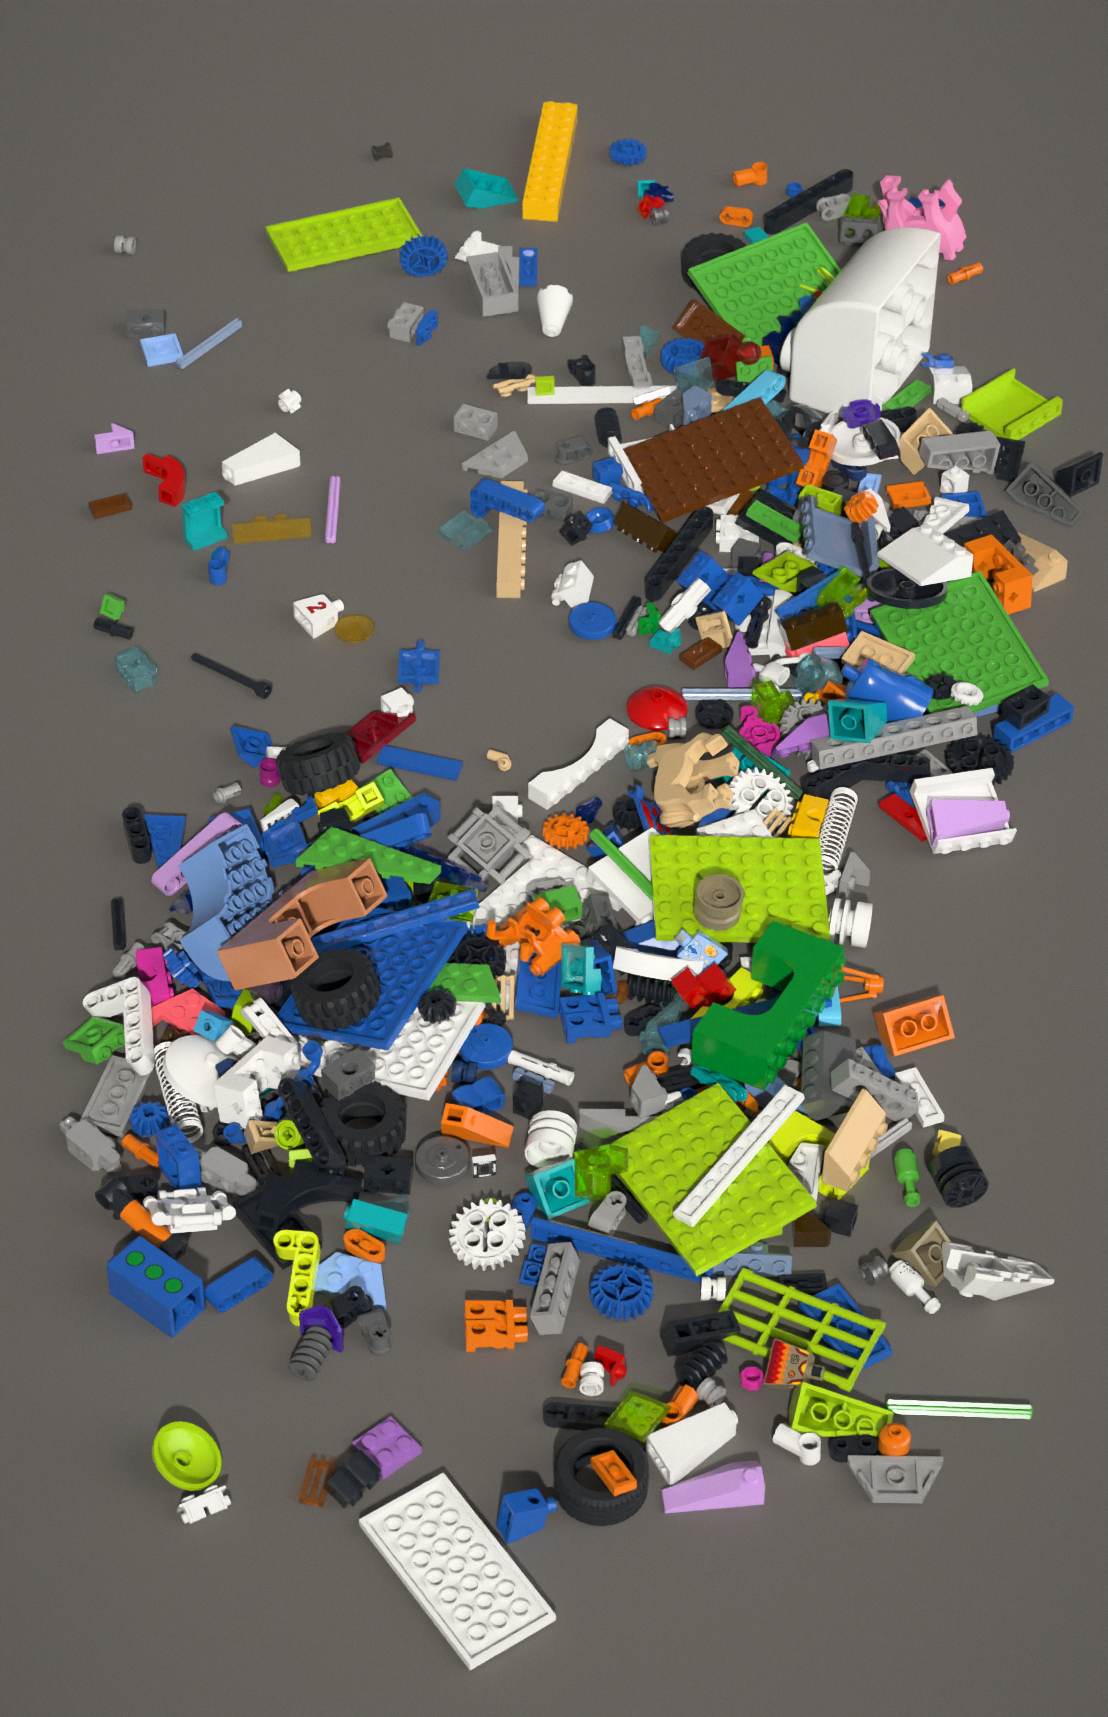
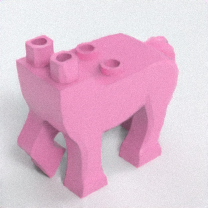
M886 175L880 181L883 199L877 202L883 213L885 231L894 228L911 227L939 232L941 234L939 253L943 254L944 260H954L956 257L955 252H959L964 248L963 241L966 238L962 221L957 214L962 200L955 192L951 180L948 179L944 183L940 192L939 190H934V193H929V190L923 189L918 195L923 206L915 208L904 199L907 194V188H903L902 191L897 190L901 182V176ZM938 198L945 203L943 207L939 206Z

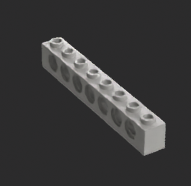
M968 706L887 723L870 744L831 739L830 736L811 740L812 759L819 769H825L977 735V717Z

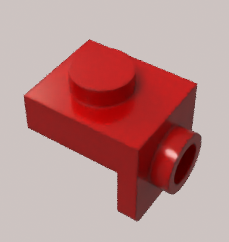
M645 195L639 203L637 210L643 218L647 219L650 214V208H660V206L665 205V201L660 197Z
M599 1345L595 1351L594 1362L603 1365L604 1371L610 1373V1385L615 1387L619 1379H624L627 1372L625 1355L611 1348Z

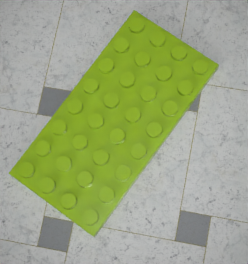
M400 198L265 226L266 234L287 272L348 260L372 253H380L390 249H398L405 245L406 240L411 241V236L417 238L419 234L423 237Z

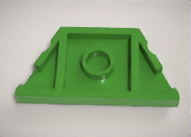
M446 963L428 989V992L433 991V988L435 990L443 988L445 991H450L455 1001L501 1003L500 993L490 967L484 964Z

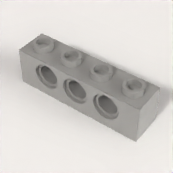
M849 1058L831 1071V1088L833 1091L855 1101L861 1090L865 1089L885 1111L886 1117L896 1122L901 1121L903 1118L908 1119L919 1111L917 1092Z
M571 1242L548 1245L530 1318L539 1335L561 1334L563 1331L580 1259Z

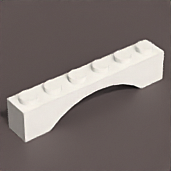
M609 718L596 729L594 744L582 759L562 769L542 772L529 782L528 798L546 810L557 804L561 798L571 793L576 786L584 782L592 773L598 771L608 760H612L618 752L628 746L629 729Z

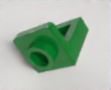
M646 603V617L638 618L639 635L655 634L658 631V621L661 619L660 611L656 610L654 603Z

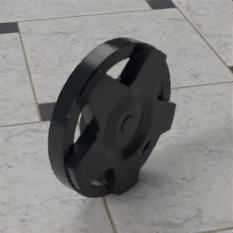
M722 699L703 700L696 707L695 711L696 720L704 727L711 729L726 727L731 724L734 716L732 707Z

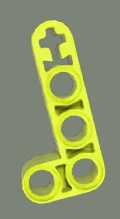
M281 1230L274 1236L276 1253L281 1259L294 1260L287 1311L291 1323L300 1326L299 1313L313 1306L321 1249L318 1237L313 1232ZM283 1243H290L286 1247L281 1246ZM308 1244L314 1245L308 1249L304 1248ZM304 1266H310L307 1270H301ZM301 1287H306V1288H307V1289H306L305 1291H303V1292L297 1291V1290H298L299 1288H301Z

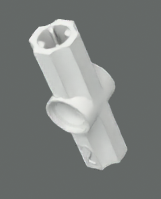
M697 578L684 593H680L674 598L671 608L658 621L659 625L672 634L684 619L690 618L696 612L697 605L711 591L709 586Z

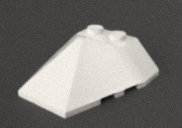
M944 1241L942 1243L944 1276L951 1282L953 1287L959 1290L961 1295L973 1297V1294L981 1295L994 1301L1054 1283L1055 1279L1037 1263L1010 1256L1007 1259L993 1256L994 1252L987 1250L985 1254L976 1253L972 1250L971 1246Z

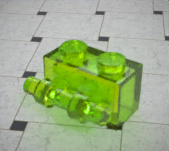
M853 194L844 217L878 220L877 217L880 216L881 209L877 203L870 207L869 196ZM848 228L846 231L853 233L854 230L852 228Z
M844 567L821 592L816 604L822 608L828 603L837 602L843 610L846 619L852 616L855 612L854 609L866 600L865 597L868 594L866 588H862L860 592L856 589L861 578L847 567ZM851 596L853 600L847 603L845 600Z

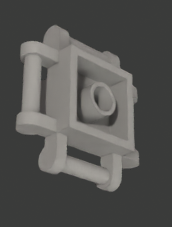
M499 805L488 815L475 807L466 821L453 834L450 833L446 837L451 844L457 847L448 856L447 861L463 871L473 880V884L478 888L485 883L489 876L499 885H502L506 882L505 879L524 859L527 860L531 856L520 845L522 841L528 838L530 831L513 821L504 813V809ZM495 820H501L506 826H508L513 832H515L516 835L513 837ZM516 850L518 854L500 873L496 872L495 869H499L510 858L512 851ZM463 853L482 869L479 874L460 859Z

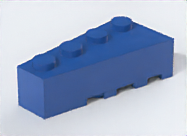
M422 793L353 827L352 834L359 836L419 813L427 814L431 828L440 821V802L428 794ZM409 845L399 848L397 850L402 852Z

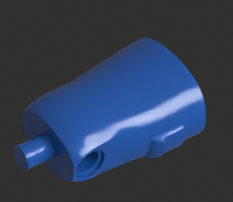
M869 658L865 659L858 669L845 664L840 672L842 676L850 680L845 689V695L848 698L886 703V724L922 716L933 695V688L912 676V674H900Z

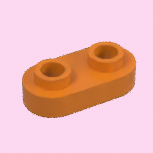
M351 1229L344 1234V1247L348 1252L360 1259L378 1264L385 1259V1246L376 1238L360 1229Z

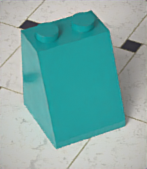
M848 698L828 701L831 739L870 744L887 722V707L884 702Z

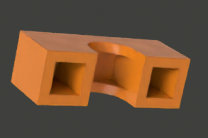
M815 429L809 445L811 452L808 463L804 466V469L800 470L796 481L799 487L804 488L809 484L821 488L823 476L826 474L838 441L834 435Z

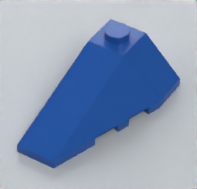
M654 920L620 933L631 949H637L638 952L651 953L653 951L657 955L678 958L677 951L681 945L677 941H655Z

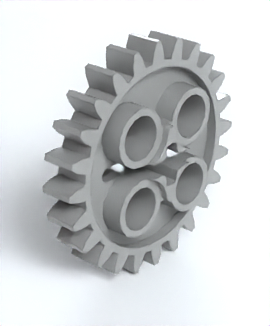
M802 699L800 704L794 702L793 706L789 705L779 722L781 724L779 730L783 732L781 738L785 739L807 718L826 713L829 717L828 705L825 704L822 707L819 700L814 704L812 699L809 700L808 704ZM811 750L804 753L797 752V756L804 754L806 760L808 756L812 757Z

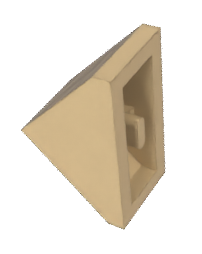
M258 1120L247 1122L244 1136L251 1154L279 1146L274 1136L278 1122Z

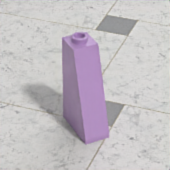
M931 799L926 810L932 846H935L937 840L1003 830L1010 818V812L1006 809L1005 801Z

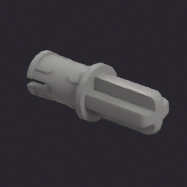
M138 942L133 943L129 951L121 956V961L112 972L116 979H123L131 968L136 967L135 951L145 949L142 944Z

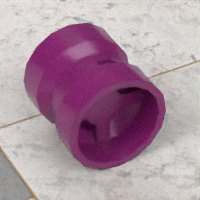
M263 759L259 763L260 783L265 787H275L280 783L276 759Z

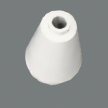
M549 285L547 289H540L537 293L542 331L549 337L560 334L573 303V295H570L565 287Z

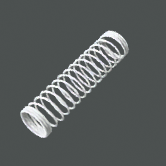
M839 787L832 791L818 838L820 839V846L824 847L821 848L823 852L821 854H827L835 858L822 856V860L831 863L822 861L823 864L834 866V868L823 867L825 870H838L858 801L856 793L845 787ZM839 793H845L852 796L855 802L847 797L834 796ZM845 798L850 800L853 804L850 805L847 802L835 801L834 799ZM839 802L845 803V804H847V805H849V806L841 805V804H839ZM834 807H837L842 810H848L849 812L840 811L835 809ZM833 812H839V813H842V814H846L847 817H843V816H840V815H836V814L833 813ZM833 816H836V817H839V818H843V819H845L846 821H845V822H842V821L836 820V819H834V818H832V817H833ZM830 821H836L844 824L845 826H839L833 824ZM829 826H835V827L842 828L843 831H839V830H836V829H832V828L829 827ZM829 830H832V831H835V832H839V833H841L842 835L839 836V835H836V834H831V833L828 832V831H829ZM826 835H832L840 838L841 840L831 839ZM825 840L835 841L839 843V845L828 843ZM827 844H828V845H831V846H835V847H837L838 849L834 850V849H831V848H827V847L824 846V845H827ZM822 849L834 851L836 854L826 853Z
M163 1042L154 1048V1061L170 1123L173 1125L175 1122L180 1129L198 1126L194 1131L183 1133L184 1135L191 1134L200 1128L195 1136L187 1138L192 1143L203 1134L195 1102H191V1100L184 1101L187 1098L176 1100L184 1096H181V1094L174 1095L178 1092L172 1090L173 1087L167 1089L171 1084L165 1083L168 1080L163 1078L165 1074L162 1073L163 1068H161V1065H163V1060L161 1059L165 1055L157 1059V1056L168 1048L158 1052L160 1049L169 1047L173 1042ZM169 1091H176L171 1095L168 1094ZM174 1107H181L176 1111L172 1110ZM191 1108L194 1109L193 1112H186ZM177 1118H184L178 1122L175 1121Z

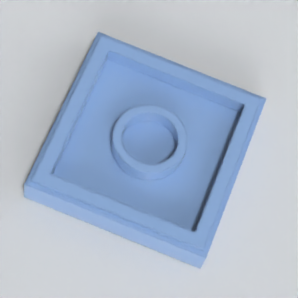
M176 333L140 340V346L148 367L176 362L177 359L183 356Z

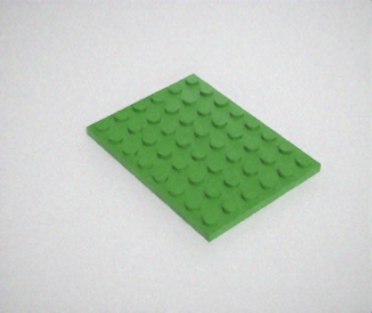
M806 222L692 267L688 270L687 274L714 313L745 335V338L738 347L749 348L771 346L784 341L790 331L796 328L800 321L799 299L805 295L812 296L813 298L814 292L801 288L799 285L803 284L820 291H825L830 283L817 272V269L821 270V267H824L834 278L841 269Z
M981 571L972 573L971 577L947 582V597L938 605L920 609H905L883 605L870 610V616L885 641L915 653L914 661L904 674H912V676L925 683V680H928L930 675L935 676L937 672L943 675L946 672L948 676H953L957 683H971L983 693L982 702L977 706L962 704L960 701H955L954 697L945 700L931 698L926 708L928 714L968 706L974 713L1002 703L1032 684L1039 689L1049 685L1047 676ZM943 682L940 683V685H937L938 690H939V687H941L942 685H944Z

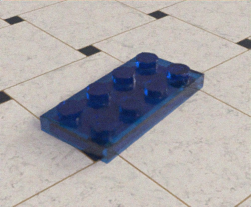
M410 845V848L400 847L399 851L440 865V876L462 887L486 892L488 884L481 881V876L474 873L469 874L465 872V868L455 864L453 866L449 864V860L439 856L437 858L429 850L419 849Z

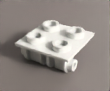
M474 231L471 237L465 241L464 246H461L455 258L466 262V256L498 252L499 245L481 241V233Z

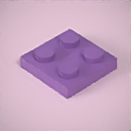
M391 1416L352 1442V1449L356 1453L361 1449L382 1470L379 1476L383 1480L422 1453V1447Z

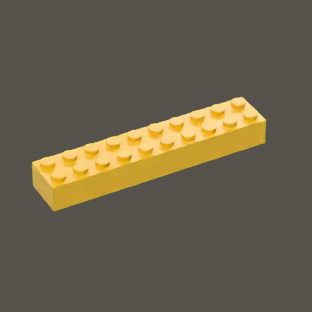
M552 101L543 102L523 198V219L558 221L576 131L578 104L555 103Z

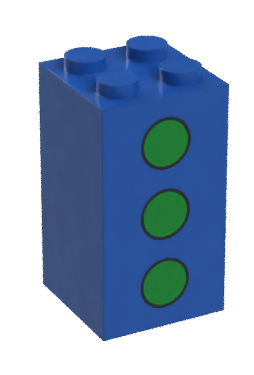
M141 1236L128 1243L123 1251L117 1256L112 1257L108 1264H106L110 1294L171 1338L205 1310L202 1279Z

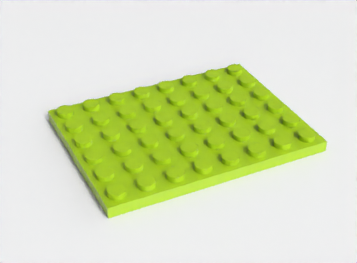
M649 835L655 941H676L674 936L683 929L690 936L697 930H700L717 942L757 943L770 923L776 921L830 942L820 839ZM714 874L731 876L743 887L744 901L739 922L730 929L720 931L707 929L699 924L694 917L693 907L698 883L707 876Z
M719 1083L601 1149L603 1157L696 1277L817 1207L814 1198L772 1147L766 1143L693 1228L674 1218L673 1212L751 1124Z

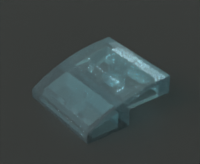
M463 510L440 527L438 534L455 546L469 550L492 533L494 528L481 517L475 519L466 510Z

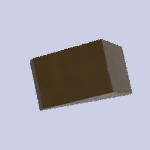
M807 1212L792 1221L794 1247H828L830 1245L832 1230Z

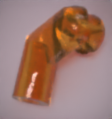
M620 983L618 991L615 994L604 995L605 999L617 998L618 1005L622 1004L628 998L629 984Z

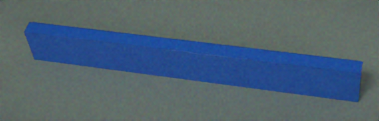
M471 889L310 939L317 953L328 952V949L340 950V948L352 947L480 907L475 890Z
M778 998L733 1008L732 1010L747 1015H760L769 1011ZM826 999L825 1008L832 1007V1000ZM703 1016L658 1027V1034L664 1046L668 1048L692 1042L693 1030Z
M535 1217L532 1218L530 1223V1238L551 1244L571 1242L573 1248L577 1251L623 1263L627 1262L630 1265L636 1264L638 1267L701 1283L702 1276L713 1279V1267L696 1277L682 1257L676 1254Z

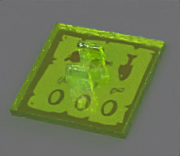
M631 1390L605 1422L604 1427L645 1442L670 1411L671 1405Z

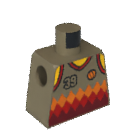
M774 1339L764 1384L769 1389L794 1390L802 1382L809 1384L810 1379L822 1381L825 1367L814 1365L815 1356L809 1351Z

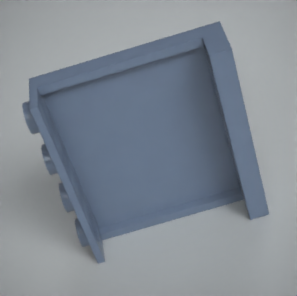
M810 495L808 500L804 501L801 506L806 558L863 577L856 544L853 543L851 536L853 533L851 527L853 521L814 507L813 495ZM870 517L867 521L859 524L860 531L864 535L863 544L871 575L880 566L879 557L877 556L878 548L874 517Z

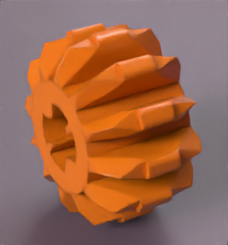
M861 491L859 494L856 493L855 496L850 497V500L846 502L844 510L851 521L860 524L873 517L872 515L877 512L879 505L873 494L869 491Z

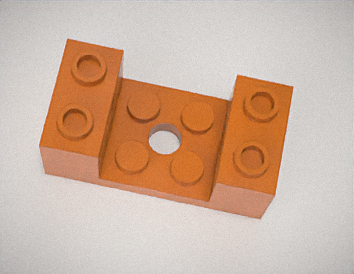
M992 534L964 543V548L973 554L971 574L981 571L987 581L994 579V593L1008 615L1031 607L1033 575Z

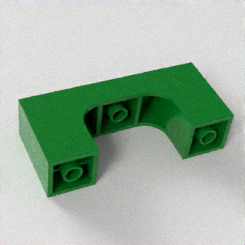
M772 921L753 947L751 979L781 990L783 993L769 1011L760 1015L743 1014L713 1002L693 1030L691 1062L765 1091L769 1083L773 1084L776 1080L777 1072L785 1067L789 1055L794 1054L798 1042L803 1041L807 1029L814 1025L818 1013L823 1012L826 999L831 1000L836 987L841 986L845 977L843 968L846 963V957H844L845 947Z

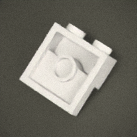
M721 515V519H717L716 531L720 532H716V544H719V552H732L738 538L759 543V537L735 524L739 515Z

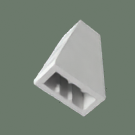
M274 433L222 461V475L225 480L236 486L300 466V451L277 433Z
M724 1402L649 1434L646 1441V1450L668 1485L672 1486L736 1435L738 1418L735 1412L729 1410Z

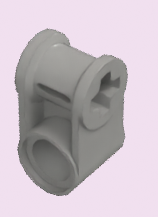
M839 194L837 196L821 198L816 203V208L821 212L823 220L826 221L841 218V216L848 217L851 214V197L847 194Z
M167 922L162 930L151 935V940L157 948L162 947V950L166 951L172 946L177 951H184L188 955L179 941L187 932L176 927L173 923Z
M619 1191L610 1192L591 1215L588 1226L602 1234L612 1236L618 1225L625 1218L626 1196Z

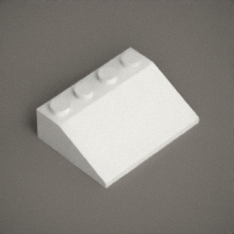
M923 524L921 527L910 529L877 552L879 558L920 586L971 577L973 554L929 524Z

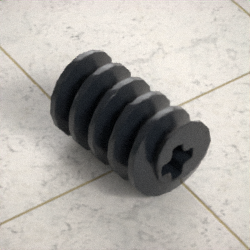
M609 407L599 409L594 416L599 443L603 447L608 448V438L615 436L620 444L622 442V435L616 410Z
M632 974L628 985V999L633 1000L636 996L637 1002H642L645 997L646 1004H650L653 1000L656 1006L662 1001L663 1007L666 1008L670 1003L672 1004L676 988L673 984L668 986V980H664L661 985L659 979H655L652 983L650 977L642 981V976L638 975L634 979Z
M705 1341L701 1347H698L688 1359H685L676 1368L675 1374L681 1386L688 1385L692 1387L696 1392L697 1387L705 1379L713 1376L716 1370L722 1368V1364L728 1362L727 1354L718 1344Z

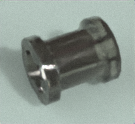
M389 142L378 147L371 146L372 156L375 161H378L380 158H391L393 156Z

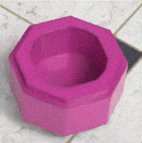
M755 1366L745 1367L740 1373L741 1387L748 1391L759 1390L764 1384L763 1371Z

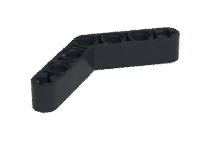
M888 754L829 767L803 781V796L806 794L829 799L834 789L839 787L849 788L862 780L913 783L914 779L931 777L930 759L925 756Z

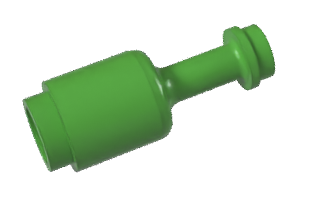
M901 1149L895 1153L894 1157L896 1177L898 1182L906 1187L907 1194L904 1196L906 1205L915 1207L920 1204V1194L916 1193L914 1185L920 1177L917 1157L912 1150Z

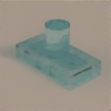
M643 325L640 327L638 336H641L644 347L643 356L646 358L659 341L661 332Z

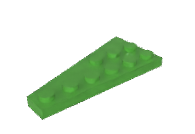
M332 826L296 859V867L304 868L305 864L314 865L315 869L319 870L324 867H332L370 858L377 874H382V878L390 879L391 876L403 877L404 881L430 884L441 873L440 865Z

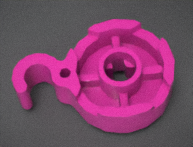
M749 705L741 707L740 722H746L739 730V734L758 751L768 757L772 756L773 750L780 744L779 727L774 722L770 724L763 722L762 718H758V710L755 707Z

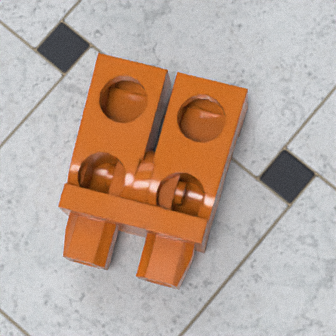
M465 1300L466 1352H476V1348L493 1347L496 1349L507 1347V1349H514L515 1342H527V1326H514V1323H526V1307L513 1306V1300H506V1302Z

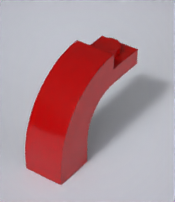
M146 453L142 457L144 473L164 480L158 486L159 501L176 507L182 501L186 492L185 475L182 465L169 455L161 459Z

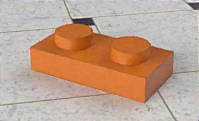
M614 1450L591 1457V1466L614 1496L637 1489V1480Z

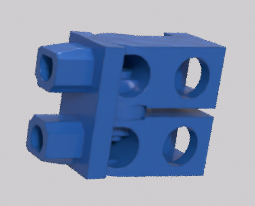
M597 993V996L560 997L559 1015L567 1044L576 1043L577 1038H599L602 1036L607 1038L611 1036V1030L622 1029L623 1021L621 1014L610 1015L618 1013L617 998L605 999L604 993Z

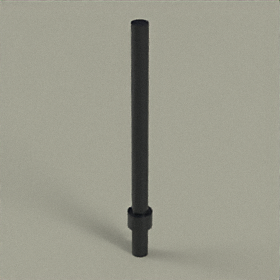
M853 522L851 524L853 532L851 536L853 543L856 544L865 587H867V579L871 576L863 544L864 535L860 531L859 523ZM867 594L868 600L874 602L875 600Z

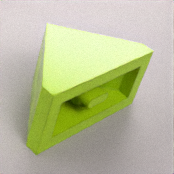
M243 989L235 1003L231 1021H234L233 1026L240 1029L246 1036V1034L252 1033L254 1027L243 1017L241 1009L245 1006H251L253 1001L258 998L264 1000L265 996Z

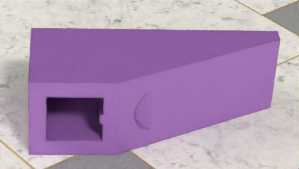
M737 631L725 659L724 677L727 688L752 687V678H755V668L751 666V653H747V639H743L741 631Z
M828 714L807 718L775 747L772 757L780 756V758H785L796 751H799V753L811 750V740L830 736Z

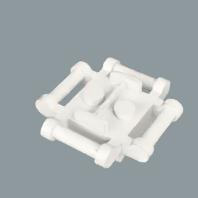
M205 1187L197 1188V1190L194 1188L180 1189L173 1192L161 1190L158 1191V1200L153 1196H148L143 1200L144 1208L151 1213L152 1222L155 1225H166L170 1233L217 1230V1225H221L222 1220H230L236 1215V1210L232 1205L228 1204L227 1196L223 1191H216L212 1196H207Z

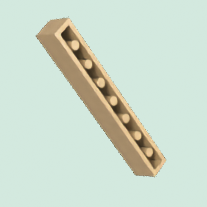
M501 481L502 485L528 494V489H524V481ZM500 511L497 598H520L521 590H525V578L521 577H525V565L522 564H525L526 552L522 551H526V539L522 538H526V527L523 526H527V522Z

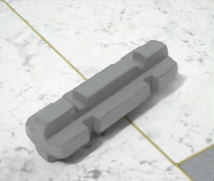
M940 398L937 401L936 406L939 409L944 410V412L961 422L969 419L967 411L962 410V408L952 402L948 403V400L945 398Z
M637 607L636 612L626 627L627 636L634 637L638 632V618L646 617V607Z

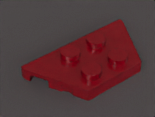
M371 712L345 734L352 738L361 763H365L416 721V717L413 713H409L408 717H398L397 713Z

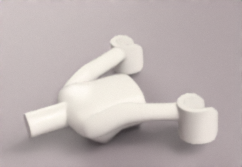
M803 653L799 657L781 658L768 663L766 666L757 663L753 664L755 671L759 672V681L767 686V693L771 701L776 699L775 694L781 695L778 686L783 685L790 676L789 668L782 665L800 663L803 669H807V663H813L809 653Z

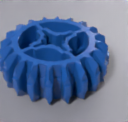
M426 233L423 237L419 234L417 238L411 236V241L406 240L405 245H402L401 251H399V262L403 271H406L407 275L413 274L414 277H428L429 275L434 276L435 272L441 273V268H445V263L447 262V249H445L443 242L439 238L435 239L433 235L428 237Z
M683 337L681 339L675 338L674 341L670 340L668 344H664V348L661 351V363L664 370H668L669 374L673 373L674 376L680 375L681 378L683 376L689 378L692 375L696 377L697 374L707 371L710 363V353L707 345H703V341L698 342L697 339L692 340L690 337L688 339Z
M616 1262L614 1267L607 1264L605 1270L599 1269L598 1274L592 1278L589 1289L590 1299L594 1309H598L599 1315L606 1313L607 1320L611 1317H615L616 1322L619 1318H624L626 1322L629 1317L636 1320L638 1314L644 1315L645 1309H649L654 1295L653 1284L650 1282L649 1275H645L644 1269L637 1270L636 1264L632 1267H628L627 1262L623 1266H619Z

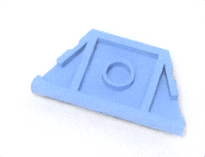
M336 1252L319 1265L315 1292L336 1298L350 1287L359 1286L364 1290L365 1295H369L373 1299L374 1309L381 1308L382 1311H386L381 1264Z

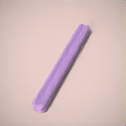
M332 476L330 478L325 542L327 544H334L336 542L340 495L339 476Z

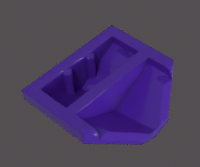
M319 1305L302 1310L299 1313L300 1334L305 1335V1332L311 1326L321 1327L331 1335V1349L340 1353L343 1351L342 1329L328 1307Z

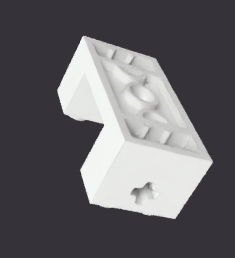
M267 1036L213 1083L220 1121L227 1124L237 1123L244 1129L250 1120L260 1121L263 1116L259 1095L267 1087L278 1089V1084L283 1078L297 1079L296 1074L301 1070L297 1045Z

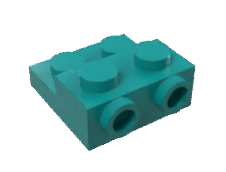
M561 943V987L570 989L571 993H582V995H595V991H601V969L593 967L595 959L594 947L574 943Z

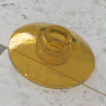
M358 614L344 616L335 624L336 636L349 643L366 641L372 637L375 631L373 621L366 616Z

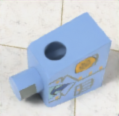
M681 929L674 936V939L681 945L677 951L678 958L682 959V957L703 960L702 973L714 963L718 965L728 954V949L700 930H697L690 936Z

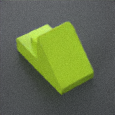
M306 1145L295 1149H286L290 1175H292L296 1159L312 1163V1156Z

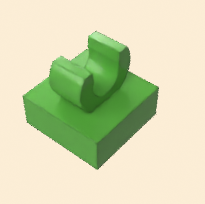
M109 593L104 594L100 613L118 620L121 613L125 610V601Z

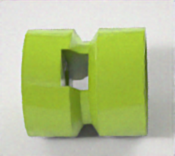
M292 1119L283 1120L278 1123L274 1136L281 1148L290 1150L305 1146Z

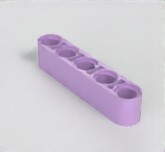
M229 813L220 814L153 874L152 884L165 895H173L187 883L179 865L213 841L241 827L242 824Z

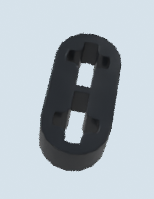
M650 1005L628 1015L624 1020L625 1033L629 1036H639L659 1026L662 1023L661 1008Z

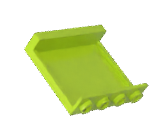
M1013 368L962 398L961 408L969 413L971 421L977 422L978 425H983L985 430L992 431L996 437L1019 440L1061 415L1063 399L1057 396L1049 401L1016 380V369Z

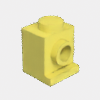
M939 1130L932 1155L937 1156L948 1148L960 1146L961 1135Z

